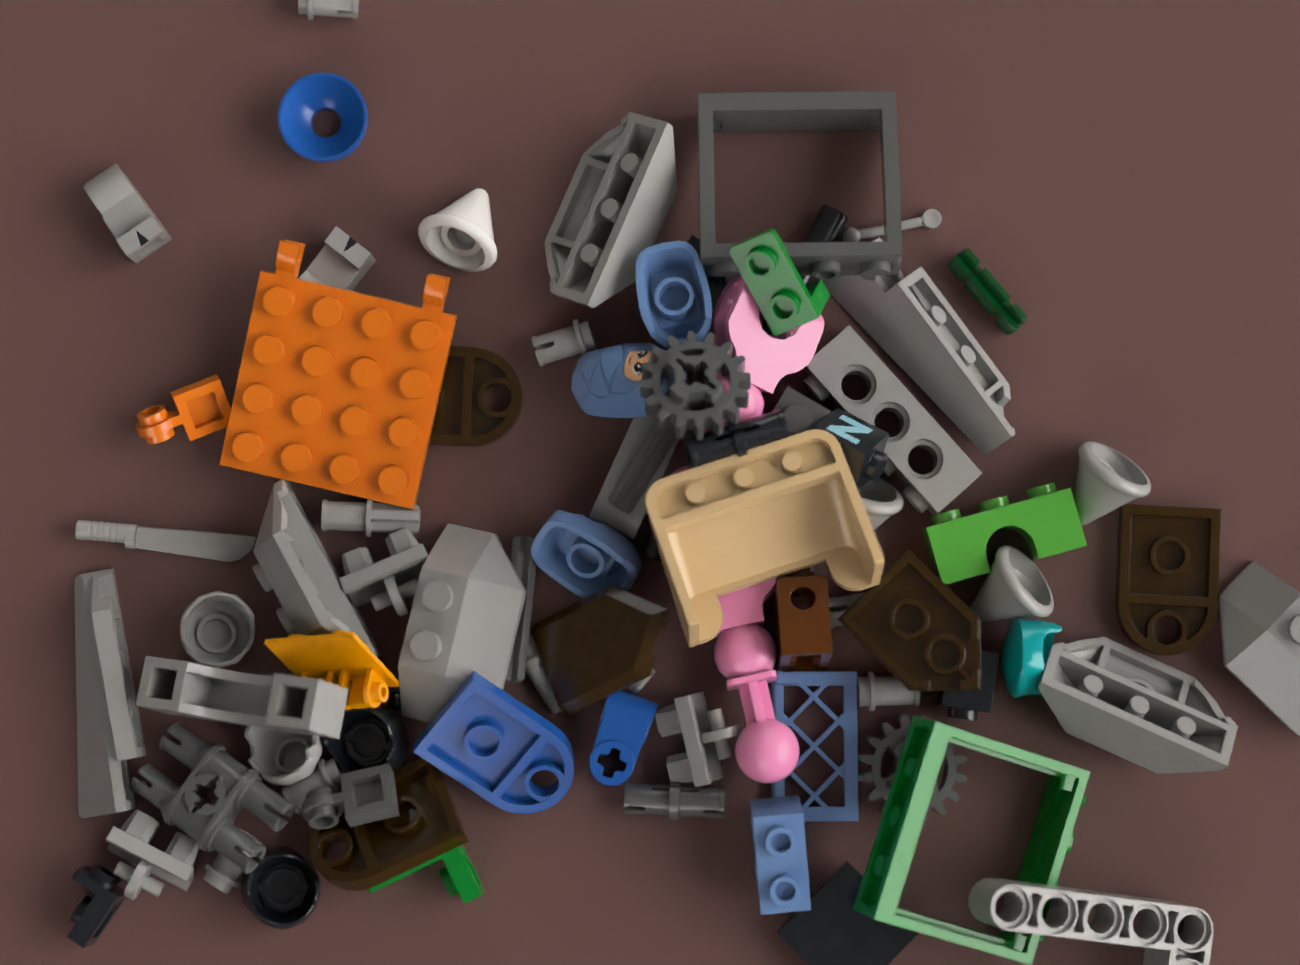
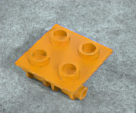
M336 630L331 634L311 636L290 634L286 638L265 639L264 644L295 676L320 679L348 688L345 710L377 708L381 702L387 701L389 695L388 687H399V681L354 632Z

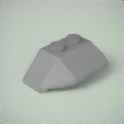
M629 112L620 120V125L605 133L583 153L544 241L547 268L551 278L549 282L550 292L555 296L594 308L636 282L635 264L637 257L645 248L655 244L678 191L673 126L668 122Z
M283 479L274 483L253 550L259 563L252 567L263 589L266 592L273 589L282 607L277 609L276 613L288 635L297 633L307 636L331 634L336 630L354 632L377 658L382 656L358 609L354 606L349 595L344 592L339 579L341 577L291 484Z
M448 523L422 565L398 663L401 716L431 723L473 671L503 690L526 590L502 548L503 545L497 534Z
M1251 561L1218 595L1223 664L1296 736H1300V592L1255 561Z
M1106 637L1078 640L1068 644L1064 642L1055 643L1051 646L1045 662V669L1041 674L1037 688L1067 734L1157 774L1224 771L1227 768L1238 726L1230 716L1225 717L1217 702L1195 677Z

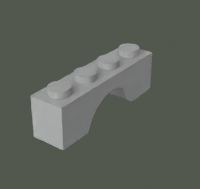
M146 656L136 706L169 715L339 739L349 689L314 678L274 673V676L249 674L188 661Z

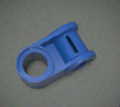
M623 690L607 697L597 727L599 731L589 761L591 774L598 782L603 785L616 786L622 784L630 777L641 746L645 744L658 702ZM611 749H615L621 752L619 760L626 763V769L624 772L615 771L612 778H608L603 775L604 767L597 763V759L600 755L608 756Z

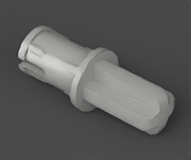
M327 499L322 501V531L366 532V537H371L372 532L394 533L403 528H408L412 534H416L420 529L421 511L417 505L414 506V509H408L387 503H373V500L367 499V502L328 501Z

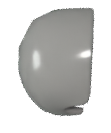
M221 591L198 596L186 607L179 625L180 641L185 653L196 663L215 668H223L238 663L251 649L255 639V619L251 608L237 595Z
M247 726L244 733L251 751V756L248 759L249 764L253 769H257L260 772L259 775L262 776V779L273 785L290 786L310 776L315 770L323 750L321 736Z

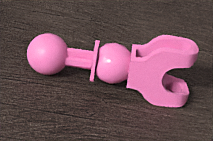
M741 275L729 280L723 289L712 312L710 330L711 333L715 334L716 346L720 347L728 341L733 343V355L731 358L744 355L746 359L744 372L751 374V387L749 390H746L749 392V404L747 408H739V422L763 415L764 400L761 392L773 394L778 381L782 377L800 371L811 362L824 328V319L820 314L818 319L775 337L773 334L768 335L762 329L759 319L760 309ZM723 373L720 382L724 384L723 390L727 393L730 386ZM706 428L705 432L711 431L712 428ZM690 465L683 466L670 475L691 469Z
M777 578L718 597L723 612V624L716 636L718 638L714 646V661L719 672L728 679L726 681L727 690L739 691L746 727L742 730L736 741L735 756L743 773L750 779L760 783H775L786 778L795 769L800 753L799 743L794 732L786 724L775 719L768 683L777 679L776 670H773L777 660V646L772 635L764 628L763 605L772 595Z

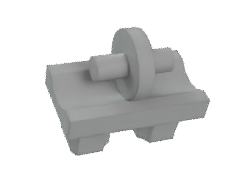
M403 528L389 534L385 541L391 557L374 563L367 547H358L342 555L345 576L339 579L344 592L349 595L356 608L372 602L376 611L394 605L400 617L409 613L405 599L415 595L421 567L429 553L423 543L419 544L408 528Z
M703 691L675 698L674 704L656 711L655 719L661 736L665 737L682 733L686 752L667 756L666 765L670 781L694 782L695 787L723 779L724 775L720 760L733 757L729 738L740 735L742 732L740 724L726 727L722 708L708 711Z
M139 810L133 812L121 829L113 826L106 838V841L109 842L108 852L137 866L135 869L120 861L113 872L114 875L128 882L123 896L134 901L143 889L158 897L165 884L151 877L150 874L187 892L194 880L193 867L200 850L198 842L183 833L176 832L165 852L149 845L159 828V822Z

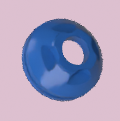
M314 73L295 81L287 89L278 108V125L286 144L296 154L313 162L331 163L351 155L359 147L368 127V111L360 91L350 81L332 73ZM325 110L336 112L341 119L340 129L335 135L330 137L317 135L312 127L315 116Z

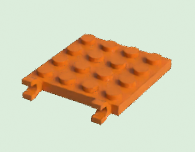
M287 239L284 241L280 240L276 257V272L260 271L219 465L414 509L457 320L456 314L443 312L451 277L434 273L427 274L421 307L300 279L298 274L306 244Z

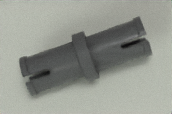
M626 782L624 814L669 816L670 821H679L680 817L692 816L724 819L726 787H695L681 785V782H670V785Z

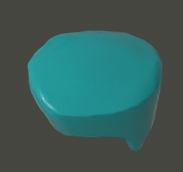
M1016 617L1009 622V628L1002 648L1001 668L1005 688L1012 697L1042 695L1037 687L1041 674L1045 669L1049 650L1053 645L1054 634L1061 632L1062 626L1048 621Z

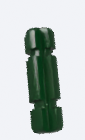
M967 248L962 250L951 259L948 264L949 269L958 280L963 278L966 281L964 287L989 316L991 314L995 315L997 319L994 322L1004 334L1010 335L1026 322L1027 315L1016 303L1012 305L1008 301L1011 298L1010 295L987 268L982 270L978 264L981 261Z

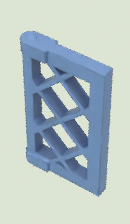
M777 669L776 681L769 683L775 719L790 726L809 745L799 756L795 769L814 750L834 770L814 792L793 771L790 774L810 795L802 804L804 822L859 821L857 671L783 672V670ZM784 686H799L809 697L787 717L784 714ZM807 686L819 687L814 692H812ZM827 686H842V713L838 717L817 697ZM812 701L834 720L814 742L793 723L795 718ZM838 725L843 729V762L839 767L818 747ZM839 775L843 779V806H827L818 796ZM786 778L771 783V798L785 796L784 780ZM815 800L820 806L809 805Z

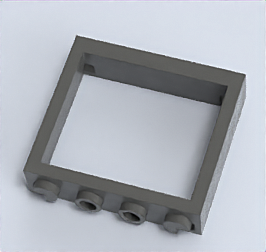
M896 91L698 93L699 258L706 277H725V282H729V280L741 275L729 253L732 245L736 243H716L713 132L880 131L885 242L783 243L799 275L811 276L815 280L821 278L822 281H831L840 276L861 275L866 280L875 281L876 275H898L903 257Z

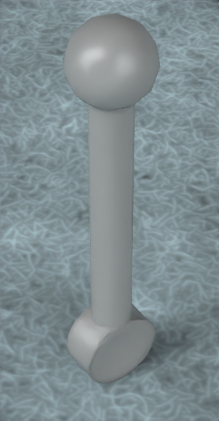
M926 210L921 217L901 221L902 231L921 226L929 230L936 229L942 221V216L938 210ZM884 225L861 230L848 227L841 234L842 242H859L861 239L884 235Z

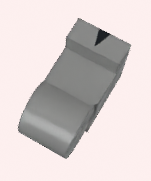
M116 163L83 185L86 193L103 215L102 219L115 236L125 255L136 264L172 240L170 234Z
M336 226L324 241L326 243L299 278L353 290L376 260L368 250Z

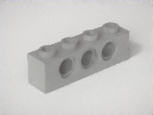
M850 325L814 355L811 362L802 369L807 375L803 380L804 385L821 403L828 398L836 408L839 407L874 426L875 417L880 412L888 411L898 417L901 425L900 431L897 436L888 437L884 454L888 455V461L883 473L889 477L894 472L906 485L902 494L919 513L922 514L927 509L932 516L936 515L983 474ZM849 375H857L863 378L868 387L866 397L861 400H852L846 397L841 388L842 379ZM923 448L932 455L933 468L930 473L918 474L910 468L908 455L912 449Z

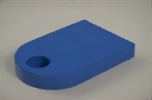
M475 671L471 673L414 742L413 752L491 804L511 813L532 814L554 806L566 795L574 777V753L566 735L554 724ZM548 770L553 772L558 777V780L551 786L541 787L534 784L530 778L537 771Z

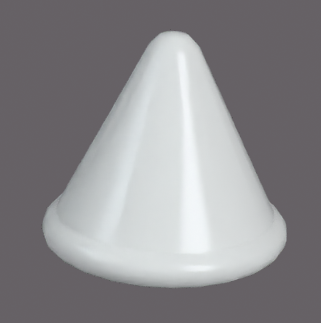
M482 188L472 190L438 213L424 218L419 224L418 235L420 242L434 258L447 266L467 272H478L490 268L497 259L498 252L494 243L489 196L486 190Z

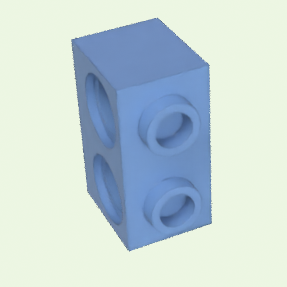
M799 795L749 800L756 888L761 915L811 910L804 813Z

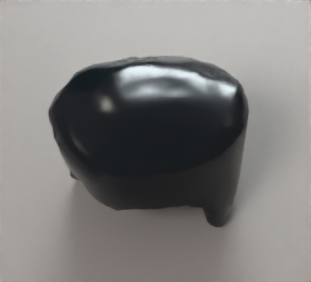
M381 703L377 708L345 710L340 738H324L325 746L345 773L389 763L392 770L395 771L403 765L409 749L407 732L401 720L394 711L389 710Z
M278 846L266 851L262 860L257 857L254 861L259 865L251 873H243L241 895L248 910L258 920L268 926L285 930L303 924L311 916L320 898L321 883L319 875L310 861L289 846Z

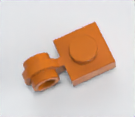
M216 374L171 391L170 394L177 410L173 412L167 411L164 405L148 407L136 415L138 423L135 425L138 436L145 438L147 444L150 445L164 442L175 435L173 428L181 424L189 441L226 428L231 408L219 377Z

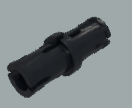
M778 408L773 412L740 421L737 424L726 420L723 434L719 436L711 430L704 432L703 440H697L696 436L684 437L683 447L690 467L694 468L737 454L738 457L748 454L749 449L789 437L790 435L785 416L781 409Z

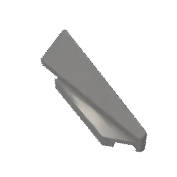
M878 237L877 239H875V240L872 241V242H883V241H882V239H881L880 237ZM922 266L907 277H904L901 270H899L898 275H876L875 281L866 280L861 275H845L835 280L823 281L828 292L982 453L987 454L1015 435V428L1011 427L1005 419L1003 407L1011 400L1009 383Z
M113 568L80 574L74 579L78 813L81 818L135 809L134 794L130 789L131 777L127 759L147 756L139 709L136 706L137 698Z

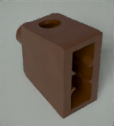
M813 565L776 579L774 610L778 670L796 671L828 668L833 649L827 577L822 575L814 576ZM797 600L805 601L809 604V608L804 610L798 609L793 605V602Z

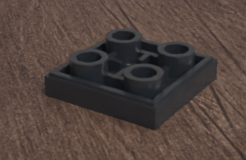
M847 860L810 897L811 910L795 912L777 930V933L809 965H888L919 933L874 920L853 910L863 876Z

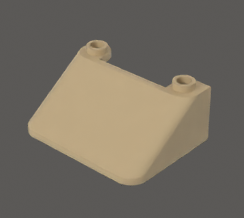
M820 429L804 431L749 449L748 454L741 457L734 454L661 478L654 482L647 492V513L689 648L712 640L720 632L723 624V612L718 600L720 596L822 562H826L834 582L845 590L861 591L880 584L885 564L884 556L841 445L836 437L827 431Z

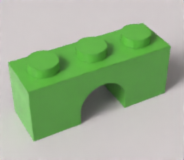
M1054 482L1026 490L1028 500L1010 505L1006 495L978 503L980 513L961 517L960 510L955 509L930 516L933 526L926 527L921 532L933 573L946 585L991 572L986 557V545L990 536L998 529H1011L1019 533L1027 543L1032 561L1087 546L1071 488L1057 491Z

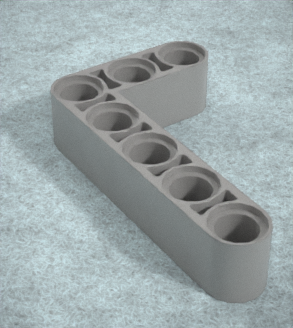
M984 878L978 881L971 889L968 897L971 914L978 921L1007 931L1145 947L1143 965H1209L1214 933L1213 922L1204 910L1170 900L998 878ZM1001 894H1004V907L999 914H996V901ZM1049 900L1050 912L1043 920L1042 908L1046 901ZM1094 906L1095 917L1092 923L1089 925L1088 913L1090 909ZM1139 912V925L1134 930L1133 920L1135 915ZM1183 918L1184 927L1182 932L1178 935V925Z

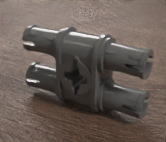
M180 722L172 724L166 731L181 741V745L163 735L159 742V748L189 767L191 774L180 787L155 769L151 763H147L137 773L151 782L152 786L144 780L140 781L133 777L130 789L162 811L161 816L164 818V822L169 826L175 825L198 842L200 849L209 852L216 850L241 868L245 874L251 873L259 864L244 854L243 851L252 857L256 856L262 860L266 853V847L257 843L234 826V820L243 808L247 809L269 825L272 830L278 832L288 822L273 812L272 809L274 808L279 813L286 814L291 818L296 806L264 785L262 776L259 775L260 772L257 769L250 770L226 753V748L222 744L212 743L209 745L186 729ZM211 789L214 790L215 796L219 798L214 806L210 805L211 801L206 797Z

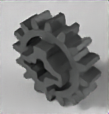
M688 331L687 342L679 343L673 335L669 336L668 350L664 351L661 348L654 347L652 349L653 363L647 362L642 365V378L644 380L640 381V396L647 398L645 400L646 414L654 415L659 413L657 423L658 428L661 430L668 427L671 423L676 425V437L680 439L687 429L694 430L697 440H703L704 429L710 427L718 436L723 434V420L726 419L733 424H737L740 416L739 408H747L749 404V392L746 390H749L751 387V374L744 372L746 364L744 355L731 358L733 355V343L728 341L720 347L715 346L714 333H709L705 337L704 342L697 341L694 331ZM723 373L730 386L727 393L723 390L724 384L720 382ZM664 378L668 380V387L670 388V395L668 397L665 396L661 387Z
M905 714L898 715L897 728H893L885 721L881 722L879 726L883 736L878 739L867 735L865 738L867 743L873 747L871 754L858 755V760L869 764V771L859 774L858 780L872 783L873 787L868 790L865 797L870 801L881 797L883 801L880 804L879 812L882 814L906 740L904 736L908 734L910 720ZM918 715L919 717L928 719V717L925 715ZM950 742L947 744L942 763L944 762L943 779L939 787L935 783L928 809L932 808L941 816L946 813L942 803L945 798L954 801L960 799L958 793L952 789L954 783H965L968 778L961 773H957V765L967 762V756L954 754L952 749L957 745ZM887 749L891 755L888 771L881 775V760ZM926 812L924 822H927L928 812Z

